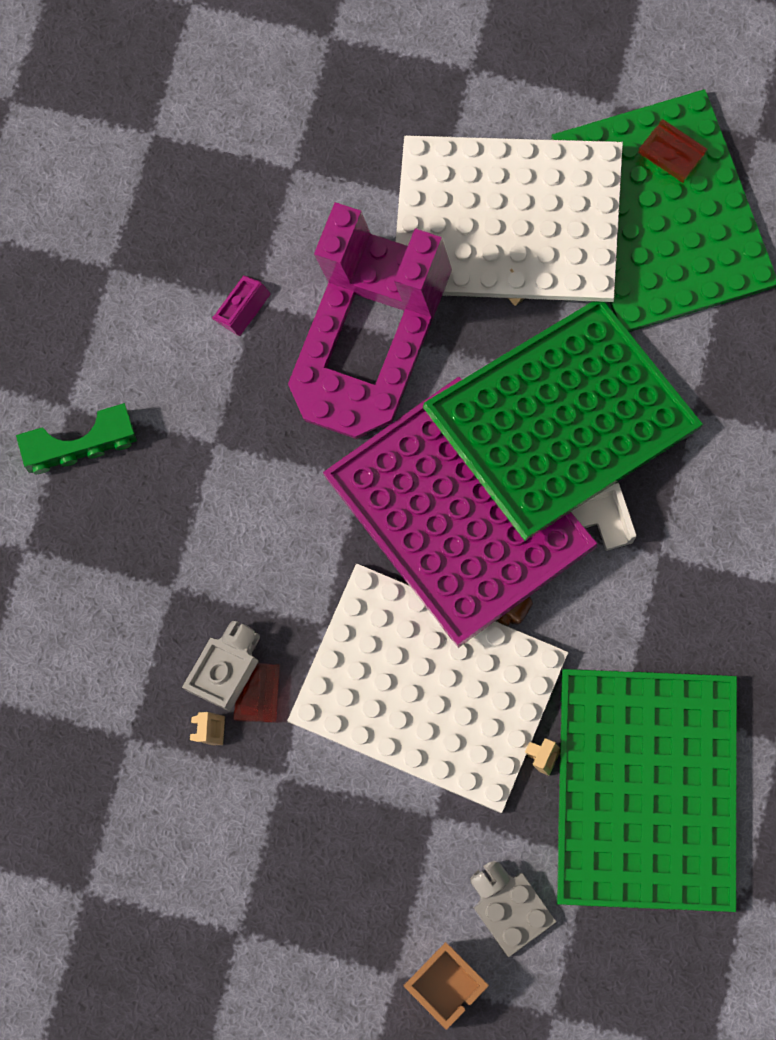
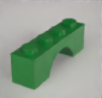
M125 403L97 411V418L93 428L88 434L77 440H58L48 434L43 427L16 435L24 467L28 473L33 472L35 475L46 473L50 470V467L59 464L61 466L73 465L77 463V459L82 457H100L104 455V451L109 449L124 450L131 447V443L137 441Z

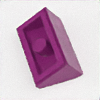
M243 275L212 319L237 336H241L271 293L263 283Z

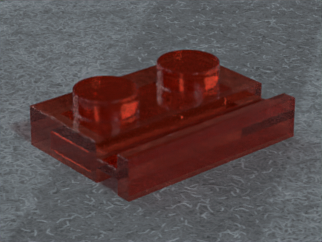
M662 119L639 148L638 153L684 183L700 159L706 154L707 148Z
M257 663L235 702L234 721L276 723L280 664L267 665Z

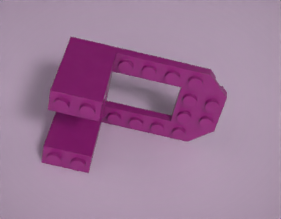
M334 202L314 252V256L328 281V285L288 385L306 422L358 439L378 427H384L393 423L451 275L452 268L442 237L416 228L408 246L370 233L361 210ZM355 295L404 311L375 385L327 369Z

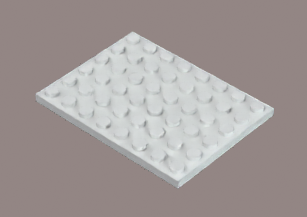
M404 136L396 242L408 246L415 228L442 237L452 268L443 295L614 302L622 142Z
M356 563L287 721L502 813L526 756V748L533 739L568 652L497 622L492 623L458 648L409 585Z

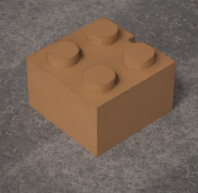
M445 942L403 986L447 1030L465 1011L461 1004L465 1001L468 1005H471L489 985Z

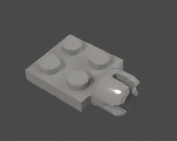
M232 621L219 640L209 639L182 686L187 692L229 712L258 663V660L252 656V652L259 642L260 635L245 624L238 626L239 622Z
M492 861L483 866L492 878L490 882L484 873L479 870L470 878L471 884L480 895V901L473 908L504 953L510 957L556 923V921L521 872L511 877L500 863Z

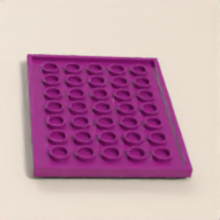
M460 377L451 381L323 472L327 481L458 648L597 548L596 541L572 512L526 541L521 537L423 409L424 402L461 381Z

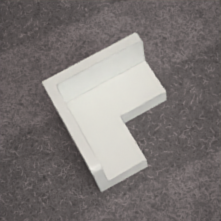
M619 483L613 484L572 511V514L584 528L594 525L598 526L606 551L632 544L636 538Z

